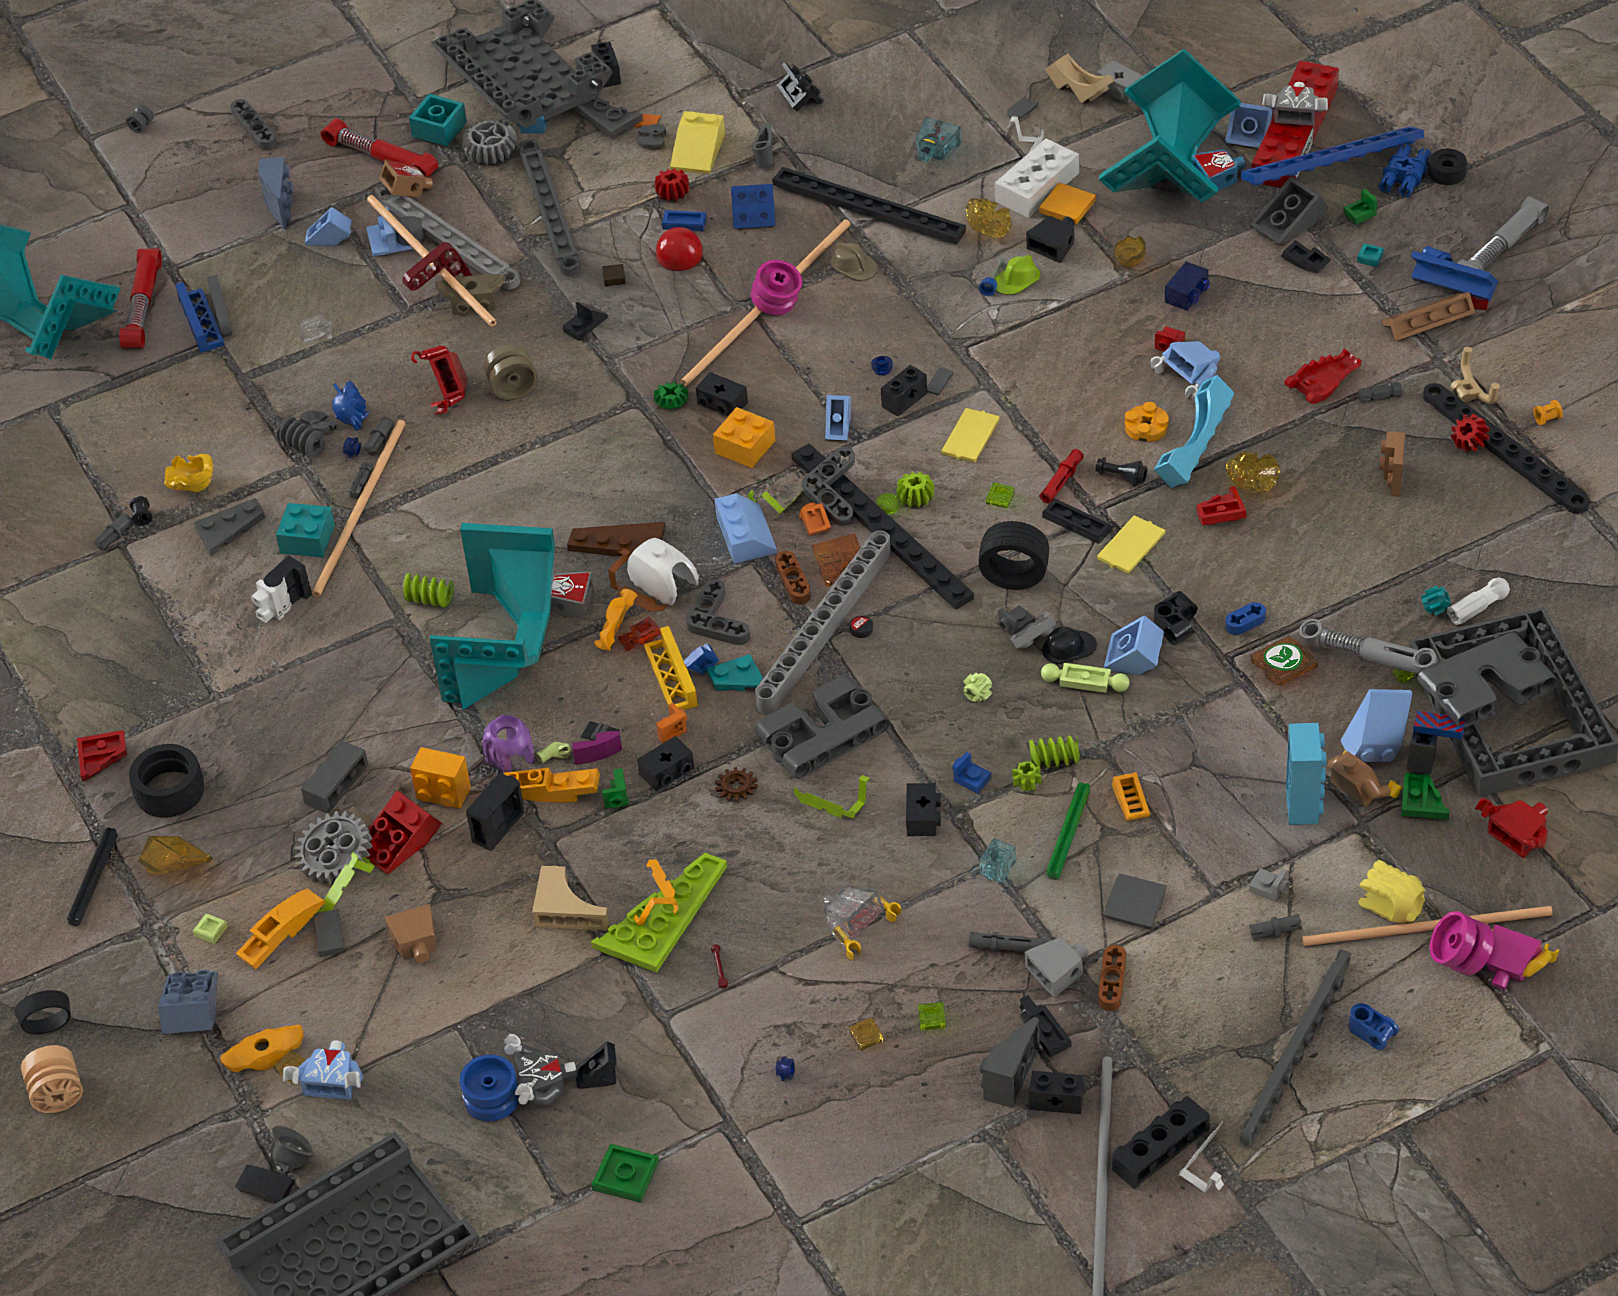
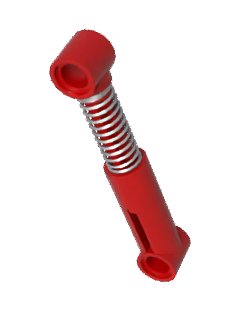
M338 118L333 119L320 132L322 140L329 146L333 147L337 144H344L368 153L372 158L381 162L389 160L415 166L424 177H429L438 168V162L431 154L423 153L420 155L381 139L374 140L373 138H368L365 135L349 130L347 125Z
M160 248L137 250V268L130 295L131 306L126 326L121 327L119 332V342L122 349L144 348L145 346L143 325L147 307L151 303L157 271L162 267Z

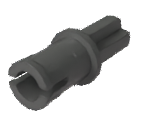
M383 417L376 429L371 431V437L364 446L368 454L376 453L381 444L386 442L387 435L394 426L392 419Z
M122 513L116 521L108 524L106 530L95 540L96 546L100 550L105 549L115 539H119L122 532L133 524L131 517L126 513Z

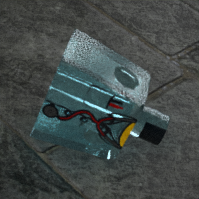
M929 117L924 119L916 137L917 153L924 162H928L930 158L944 160L962 143L960 126Z

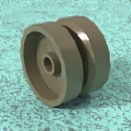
M517 344L499 346L491 351L484 361L483 368L494 394L499 398L515 400L524 397L537 384L538 375L528 351L523 346Z

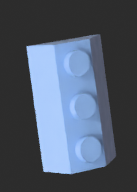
M737 493L715 498L717 520L733 564L777 554V548L760 504Z

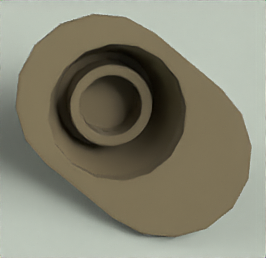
M841 242L837 244L835 255L830 263L833 269L851 279L859 281L869 280L877 273V264L863 253L859 245Z

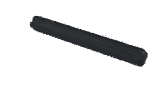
M107 827L102 834L67 916L68 924L78 926L82 921L118 836L115 828Z

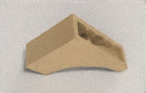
M555 865L541 866L532 911L535 927L608 931L609 917L607 907L594 906L579 899L568 886L566 867Z

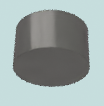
M405 216L398 219L419 242L422 241L424 234L419 218ZM395 230L397 241L402 245L411 246Z

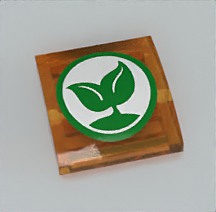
M1289 635L1250 655L1251 662L1265 670L1266 678L1278 686H1282L1318 667V662Z

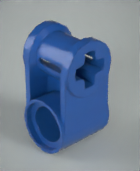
M1358 1003L1352 1006L1348 1024L1349 1031L1369 1043L1373 1048L1383 1050L1391 1036H1395L1399 1032L1396 1022L1365 1003Z

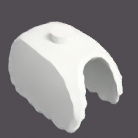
M648 539L637 547L628 559L627 571L630 580L634 582L635 586L643 589L649 596L660 600L663 604L673 605L677 597V587L672 573H675L682 579H687L690 584L698 585L699 575L692 562L676 548L660 539Z

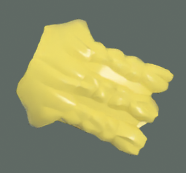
M1378 860L1373 864L1374 868L1368 871V879H1363L1359 884L1368 893L1365 894L1366 898L1358 900V904L1362 908L1370 910L1382 918H1386L1388 921L1399 924L1414 922L1416 917L1421 914L1423 903L1425 902L1424 892L1426 890L1422 886V882L1418 877L1408 875L1405 872H1401L1398 868H1393L1392 865H1387L1384 861Z

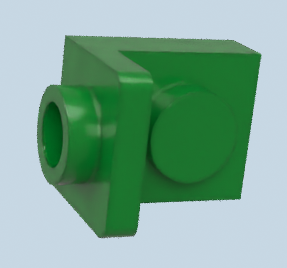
M623 768L613 769L614 779L610 780L611 788L602 790L606 809L629 805Z

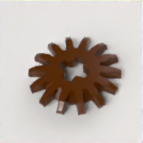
M734 767V771L731 772L726 769L725 775H718L721 781L715 780V784L719 786L715 787V790L721 792L719 794L720 797L727 796V801H730L735 796V801L738 802L739 795L746 800L748 796L745 793L753 795L755 791L751 789L758 787V784H753L757 781V777L751 778L754 774L752 771L746 774V768L739 771L737 767ZM735 781H739L740 785L743 786L733 789V785L730 784H735Z

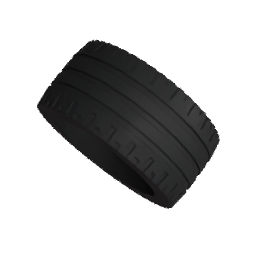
M1018 521L999 522L987 529L982 538L978 558L979 570L985 579L998 587L1010 590L1028 589L1041 582L1046 573L1049 559V543L1043 532L1033 525ZM1013 550L1024 553L1030 559L1015 561L1006 559L997 553Z
M177 744L153 746L139 754L130 767L129 779L134 799L140 809L148 813V815L160 818L179 816L191 810L202 797L204 778L200 764L194 753L184 746ZM174 771L187 775L180 784L172 788L157 790L147 787V784L154 777L163 773Z

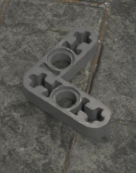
M849 447L837 449L802 480L804 494L815 504L822 503L826 514L836 524L842 526L850 524L853 520V508L830 485L854 465L855 454ZM841 456H849V460L847 461L846 459H843L841 461ZM829 467L834 469L835 473L831 476H826L822 473L823 469ZM808 483H816V489L813 486L808 488ZM828 495L833 497L834 501L830 504H825L821 501L822 497ZM839 511L842 513L847 512V516L842 515L839 517Z
M719 579L708 581L687 615L688 630L693 634L735 645L747 643L750 640V629L746 623L715 615L726 595L724 582ZM703 604L712 605L709 609L701 608ZM721 625L724 627L722 630L719 631L712 629L714 626Z

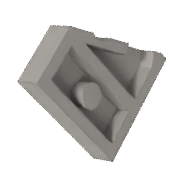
M1047 611L1041 614L1042 618L1035 623H1029L1010 637L1016 649L1019 647L1022 649L1027 648L1034 643L1033 639L1040 634L1042 637L1046 636L1054 630L1053 626L1056 625V622Z

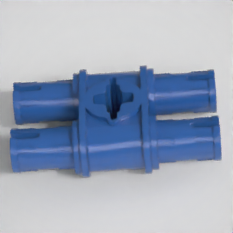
M1401 144L1396 154L1390 157L1388 166L1384 168L1383 178L1378 188L1381 192H1384L1387 187L1385 193H1389L1394 183L1402 184L1398 192L1404 197L1406 191H1408L1406 194L1407 198L1411 196L1414 187L1421 183V177L1427 171V163L1432 153L1429 149H1426L1423 154L1424 148H1421L1416 158L1408 157L1412 151L1411 147L1406 144L1404 150H1402L1404 144Z

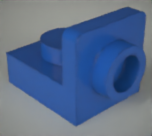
M706 643L693 650L684 660L687 668L704 675L707 672V668L714 666L719 659L712 647Z
M966 752L961 758H957L953 764L954 782L977 794L991 780V772L972 763L971 753Z

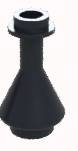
M1106 457L1097 460L1095 470L1100 475L1104 471L1119 474L1132 486L1136 487L1138 483L1144 484L1148 468L1143 466L1142 461L1117 465L1106 462Z

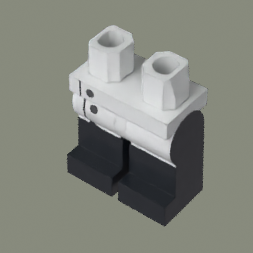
M288 555L265 576L264 581L260 579L256 582L258 591L251 598L252 602L259 607L255 611L257 618L265 623L272 617L281 620L284 614L290 610L291 605L301 597L308 599L312 595L305 565Z

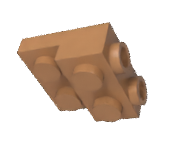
M1387 431L1386 440H1381L1380 454H1385V456H1380L1379 470H1384L1383 479H1387V486L1392 487L1391 496L1400 497L1405 432Z

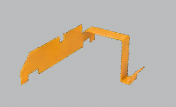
M657 859L649 860L646 866L648 868L651 867L653 871L652 876L665 898L652 897L640 918L635 915L634 920L637 925L644 924L655 904H672L674 914L678 911V903L674 898L676 892L670 881L667 880L666 882L665 878L667 876Z

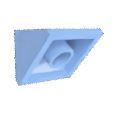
M1241 103L1240 107L1230 114L1225 143L1259 148L1273 119L1274 110L1265 106Z

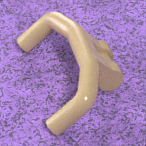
M1464 347L1461 358V370L1464 380H1455L1451 384V389L1465 403L1479 399L1487 404H1494L1498 397L1500 385L1492 383L1489 395L1483 392L1474 380L1469 363L1472 348Z

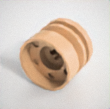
M52 1045L38 1048L28 1054L22 1061L21 1072L30 1103L35 1110L43 1113H57L75 1105L81 1098L83 1088L72 1052L66 1047Z

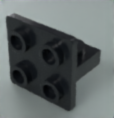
M785 61L781 64L788 74L777 84V87L794 110L798 112L811 97L820 104L823 102L819 95L821 93L820 90L811 84L813 80L806 73L802 75L801 71L794 64L789 65Z

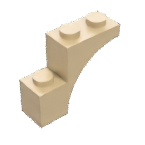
M1068 53L1045 69L1058 89L1064 85L1067 88L1071 87L1081 103L1087 99L1090 102L1109 90L1108 85L1114 81L1110 74L1096 76L1085 71Z

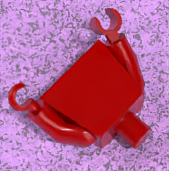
M442 345L423 350L422 353L419 351L412 352L411 360L414 363H417L414 358L415 354L420 359L429 360L443 394L444 401L432 402L430 405L431 407L437 406L438 408L434 415L446 413L448 407L453 406L465 397V389L468 383L457 353L450 352Z
M1480 798L1475 809L1482 811L1481 815L1484 818L1489 817L1487 833L1522 858H1525L1532 849H1542L1545 847L1548 834L1545 816L1548 814V809L1543 803L1538 802L1531 807L1524 801L1518 800L1512 804L1495 806L1488 799Z

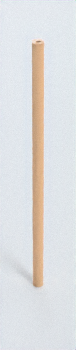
M1551 906L1471 915L1470 917L1489 924L1552 916ZM1441 919L1302 936L1303 946L1432 931Z

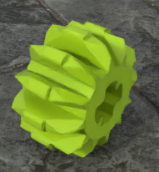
M911 471L910 475L903 474V477L898 479L896 493L898 499H900L902 504H908L910 508L913 505H917L918 508L921 504L928 505V501L933 500L934 483L929 474L923 475L921 471L919 473Z

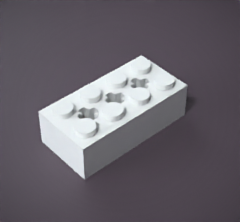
M1045 138L995 182V202L1029 218L1039 209V206L1059 182L1067 185L1079 174V154Z

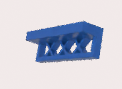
M1415 251L1411 255L1412 259L1416 262L1411 275L1414 280L1459 293L1469 292L1470 296L1487 301L1491 300L1498 281L1490 272Z
M183 282L175 284L179 302L200 353L225 346L203 289L187 293ZM201 297L197 303L191 302V299ZM198 310L205 311L203 316L196 315ZM204 323L211 325L208 330L201 326ZM209 336L218 339L208 343L206 342Z

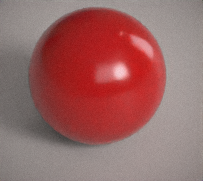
M684 227L671 228L665 231L657 241V260L662 267L668 270L685 271L695 267L702 259L703 246L701 240L690 229Z

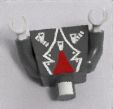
M509 1034L504 1040L507 1044L504 1048L507 1054L511 1055L516 1051L515 1059L521 1084L518 1086L515 1094L520 1095L518 1101L520 1104H526L527 1108L536 1105L549 1106L559 1096L565 1094L563 1080L577 1077L575 1063L570 1062L559 1065L556 1052L532 1048L521 1043L519 1037L514 1034Z

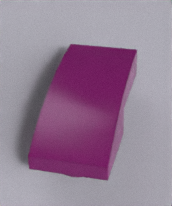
M620 731L596 733V740L572 742L575 765L602 760L622 750Z

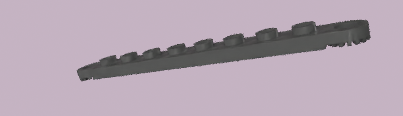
M532 139L523 140L518 145L519 154L559 270L565 276L576 275L581 270L580 260L539 144L535 140L532 141ZM567 265H574L572 268H566Z
M1340 949L1337 953L1336 962L1331 964L1253 1107L1250 1118L1244 1124L1242 1129L1244 1132H1241L1240 1143L1252 1146L1263 1124L1269 1123L1273 1114L1272 1108L1274 1104L1278 1105L1282 1099V1089L1285 1085L1291 1083L1295 1065L1300 1066L1305 1047L1309 1048L1312 1044L1315 1028L1319 1029L1321 1027L1325 1010H1330L1332 1007L1334 993L1336 991L1339 992L1343 986L1344 975L1351 961V952Z

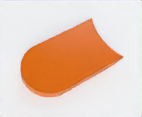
M643 114V120L632 127L640 128L644 125L657 124L662 116Z

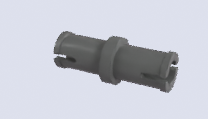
M1299 914L1279 919L1272 917L1270 921L1249 924V928L1251 929L1252 940L1272 935L1279 937L1281 933L1302 930V925H1300L1301 919Z

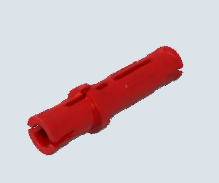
M1072 449L1066 460L1061 461L1057 472L1040 493L1039 497L1044 503H1051L1068 478L1075 474L1076 467L1084 458V454L1079 449Z

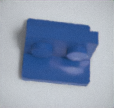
M772 184L731 187L734 228L775 226V201Z

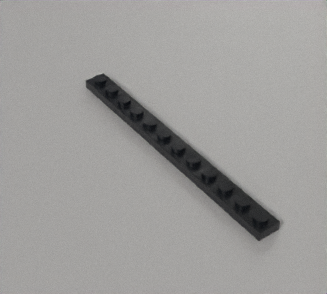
M810 443L791 453L792 460L807 474L826 459ZM828 467L823 469L822 473L826 476H831L835 471ZM844 474L830 485L834 491L851 505L853 516L872 533L876 531L888 533L891 551L955 610L974 600V593Z

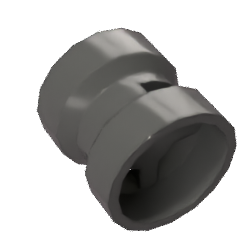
M138 105L134 109V113H131L126 118V124L132 131L141 133L146 128V124H149L154 119L153 112L145 105Z

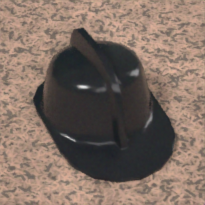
M1062 626L1054 629L1049 634L1048 639L1043 644L1042 654L1047 661L1061 664L1092 654L1096 650L1097 642L1091 634L1085 631Z

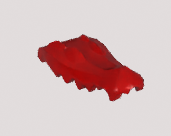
M1344 348L1339 355L1333 357L1329 354L1326 358L1321 356L1319 361L1313 359L1309 364H1304L1294 375L1287 377L1284 384L1290 389L1296 388L1306 396V401L1310 404H1316L1330 397L1345 377L1361 366L1362 360L1357 359Z

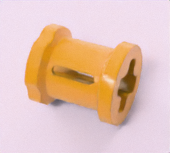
M1552 400L1550 404L1542 407L1539 405L1533 408V415L1539 425H1544L1546 421L1554 418L1561 419L1563 417V410L1557 400Z

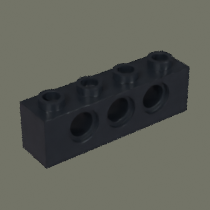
M1186 1096L1180 1102L1176 1101L1166 1113L1154 1118L1146 1129L1138 1131L1132 1137V1140L1124 1146H1119L1112 1155V1170L1135 1189L1208 1131L1210 1114L1189 1096Z

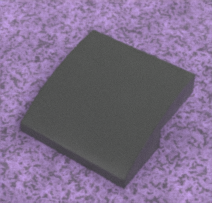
M1119 873L1103 915L1108 919L1152 930L1158 909H1161L1167 885Z

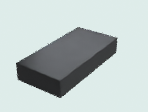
M339 910L316 913L314 918L320 957L344 953Z

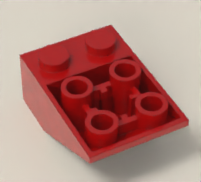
M397 790L369 827V834L372 837V840L369 842L372 848L366 849L370 854L366 858L388 875L425 846L439 829L442 822Z

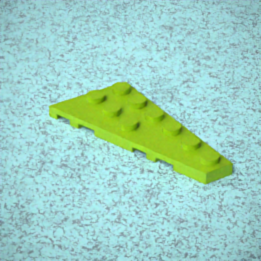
M704 853L684 869V873L678 878L669 880L676 892L674 895L678 903L676 914L673 912L674 907L672 904H655L644 924L637 925L634 920L635 915L640 918L652 897L665 898L662 891L654 892L628 912L627 917L623 921L607 929L608 932L600 939L596 937L591 941V947L657 973L727 868V860Z

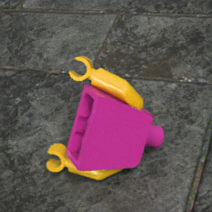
M1496 924L1494 929H1492L1494 935L1493 950L1486 964L1488 970L1495 973L1491 984L1498 989L1505 990L1509 979L1522 982L1525 977H1531L1548 963H1553L1557 959L1559 949L1554 952L1549 951L1550 944L1548 943L1545 944L1542 951V943L1538 939Z

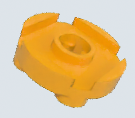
M1145 402L1143 405L1136 406L1125 413V431L1132 439L1139 441V438L1146 439V442H1153L1166 435L1167 428L1169 427V417L1154 402Z

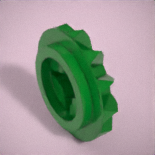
M666 381L665 385H658V389L654 390L655 403L665 409L678 408L688 400V389L683 384H677L676 381L672 384Z

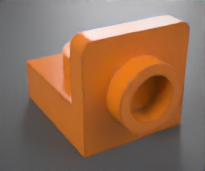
M809 503L802 507L799 518L803 520L809 536L831 529L822 503Z
M674 703L668 705L670 716L656 723L658 739L662 743L687 732V715L682 708L678 709Z

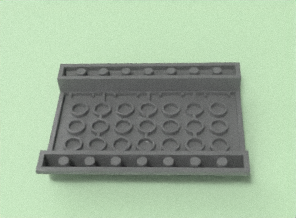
M394 1132L216 1239V1243L234 1276L249 1296H387L479 1239V1235L465 1217L459 1220L413 1163L409 1148L399 1135Z

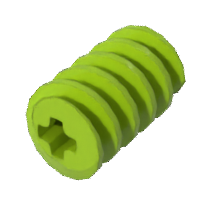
M407 573L403 584L404 598L407 602H422L424 605L431 603L432 606L439 605L442 608H446L454 594V582L450 580L448 586H446L445 579H441L438 584L437 577H433L429 583L428 576H424L422 581H420L419 574H416L412 580L411 573Z
M1068 735L1066 743H1064L1061 736H1058L1056 744L1049 737L1047 745L1040 738L1037 746H1035L1032 739L1029 740L1031 762L1035 763L1036 767L1040 766L1041 768V764L1044 762L1046 767L1050 768L1051 761H1054L1056 767H1059L1061 760L1065 762L1066 766H1069L1071 759L1074 760L1076 765H1079L1080 754L1077 736L1074 742L1071 735Z

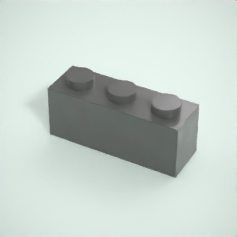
M341 740L336 748L331 750L325 761L318 765L309 780L304 782L301 788L304 803L329 814L369 766L366 751Z

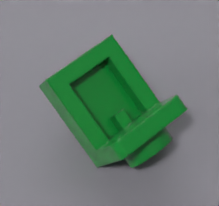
M1367 189L1361 190V199L1344 206L1343 214L1355 225L1368 220L1377 214V198Z

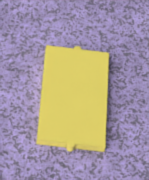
M965 408L941 450V454L955 457L957 460L963 459L976 463L998 424L1000 416L985 413L984 410L977 411Z
M1133 516L1097 555V559L1110 565L1111 568H1117L1129 574L1162 538L1166 530L1152 524L1151 521L1147 522L1137 516Z

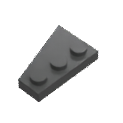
M254 498L195 521L194 525L212 556L217 553L218 547L224 543L226 545L231 543L235 535L240 532H246L265 518V514L257 499Z

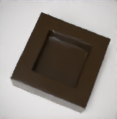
M623 264L602 266L604 286L626 284Z

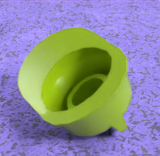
M1028 254L1011 258L1006 269L995 277L997 282L996 291L1005 295L1017 294L1039 280L1041 276L1040 270L1035 267L1032 256Z

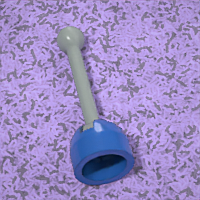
M998 258L997 266L992 276L986 277L981 281L979 290L982 294L992 296L996 292L997 282L995 277L1001 266L1005 264L1004 258Z

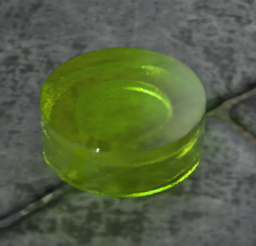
M883 493L878 496L876 504L887 514H893L899 509V499L895 494Z
M1396 668L1392 672L1393 677L1400 683L1408 681L1415 674Z

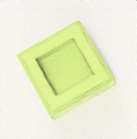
M206 913L194 928L193 934L195 937L215 944L227 929V921Z

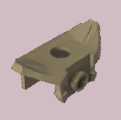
M482 273V275L459 277L457 275L454 277L487 311L495 310L493 294L505 282L503 274ZM445 280L436 282V290L451 299L453 315L476 312Z

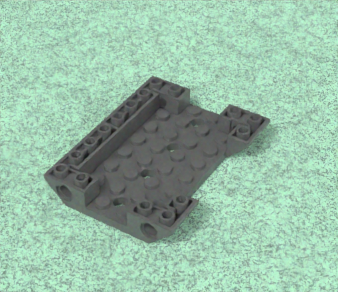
M527 0L522 4L501 12L503 26L496 27L487 33L475 37L465 27L431 41L432 46L505 119L526 128L537 124L536 119L544 116V120L597 98L612 74V70L593 52L585 53L575 58L576 71L543 40L544 35L555 19L554 15L538 0Z

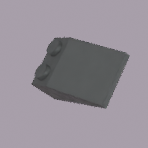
M1290 177L1250 225L1274 242L1282 245L1316 224L1329 207L1320 194Z
M1033 1017L991 1050L988 1058L983 1059L980 1073H983L981 1088L984 1090V1100L1011 1108L1014 1107L1040 1050L1039 1018Z

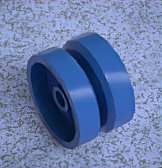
M482 1055L467 1063L460 1073V1087L463 1093L464 1105L467 1112L474 1118L482 1121H497L506 1118L516 1109L520 1096L515 1094L518 1088L517 1077L513 1065L506 1058L497 1055Z

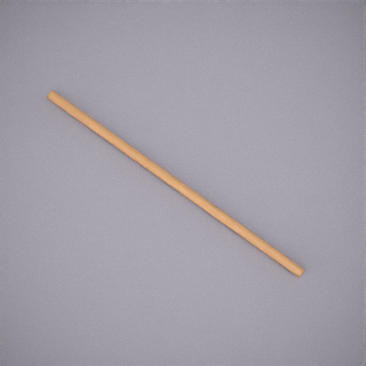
M844 219L796 266L800 274L851 225L847 219ZM755 307L680 380L681 384L687 387L763 311Z

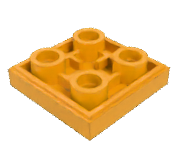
M1059 182L1039 206V213L1059 220L1068 216L1073 219L1074 225H1077L1096 201V195Z

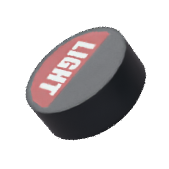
M856 616L850 621V633L854 637L865 638L873 632V622L866 616Z

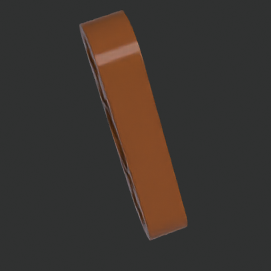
M791 551L777 553L775 556L776 569L791 601L795 604L807 603L811 598L810 586L796 556ZM784 561L789 563V567L786 568V564ZM790 575L799 576L795 580L787 579V577ZM799 587L802 594L797 592L796 588Z
M1119 945L1108 946L1103 953L1098 1002L1099 1006L1107 1011L1118 1009L1122 1001L1126 951ZM1113 956H1118L1116 965H1112ZM1109 974H1115L1119 979L1117 981H1108L1105 977ZM1108 990L1113 991L1112 1000H1107Z

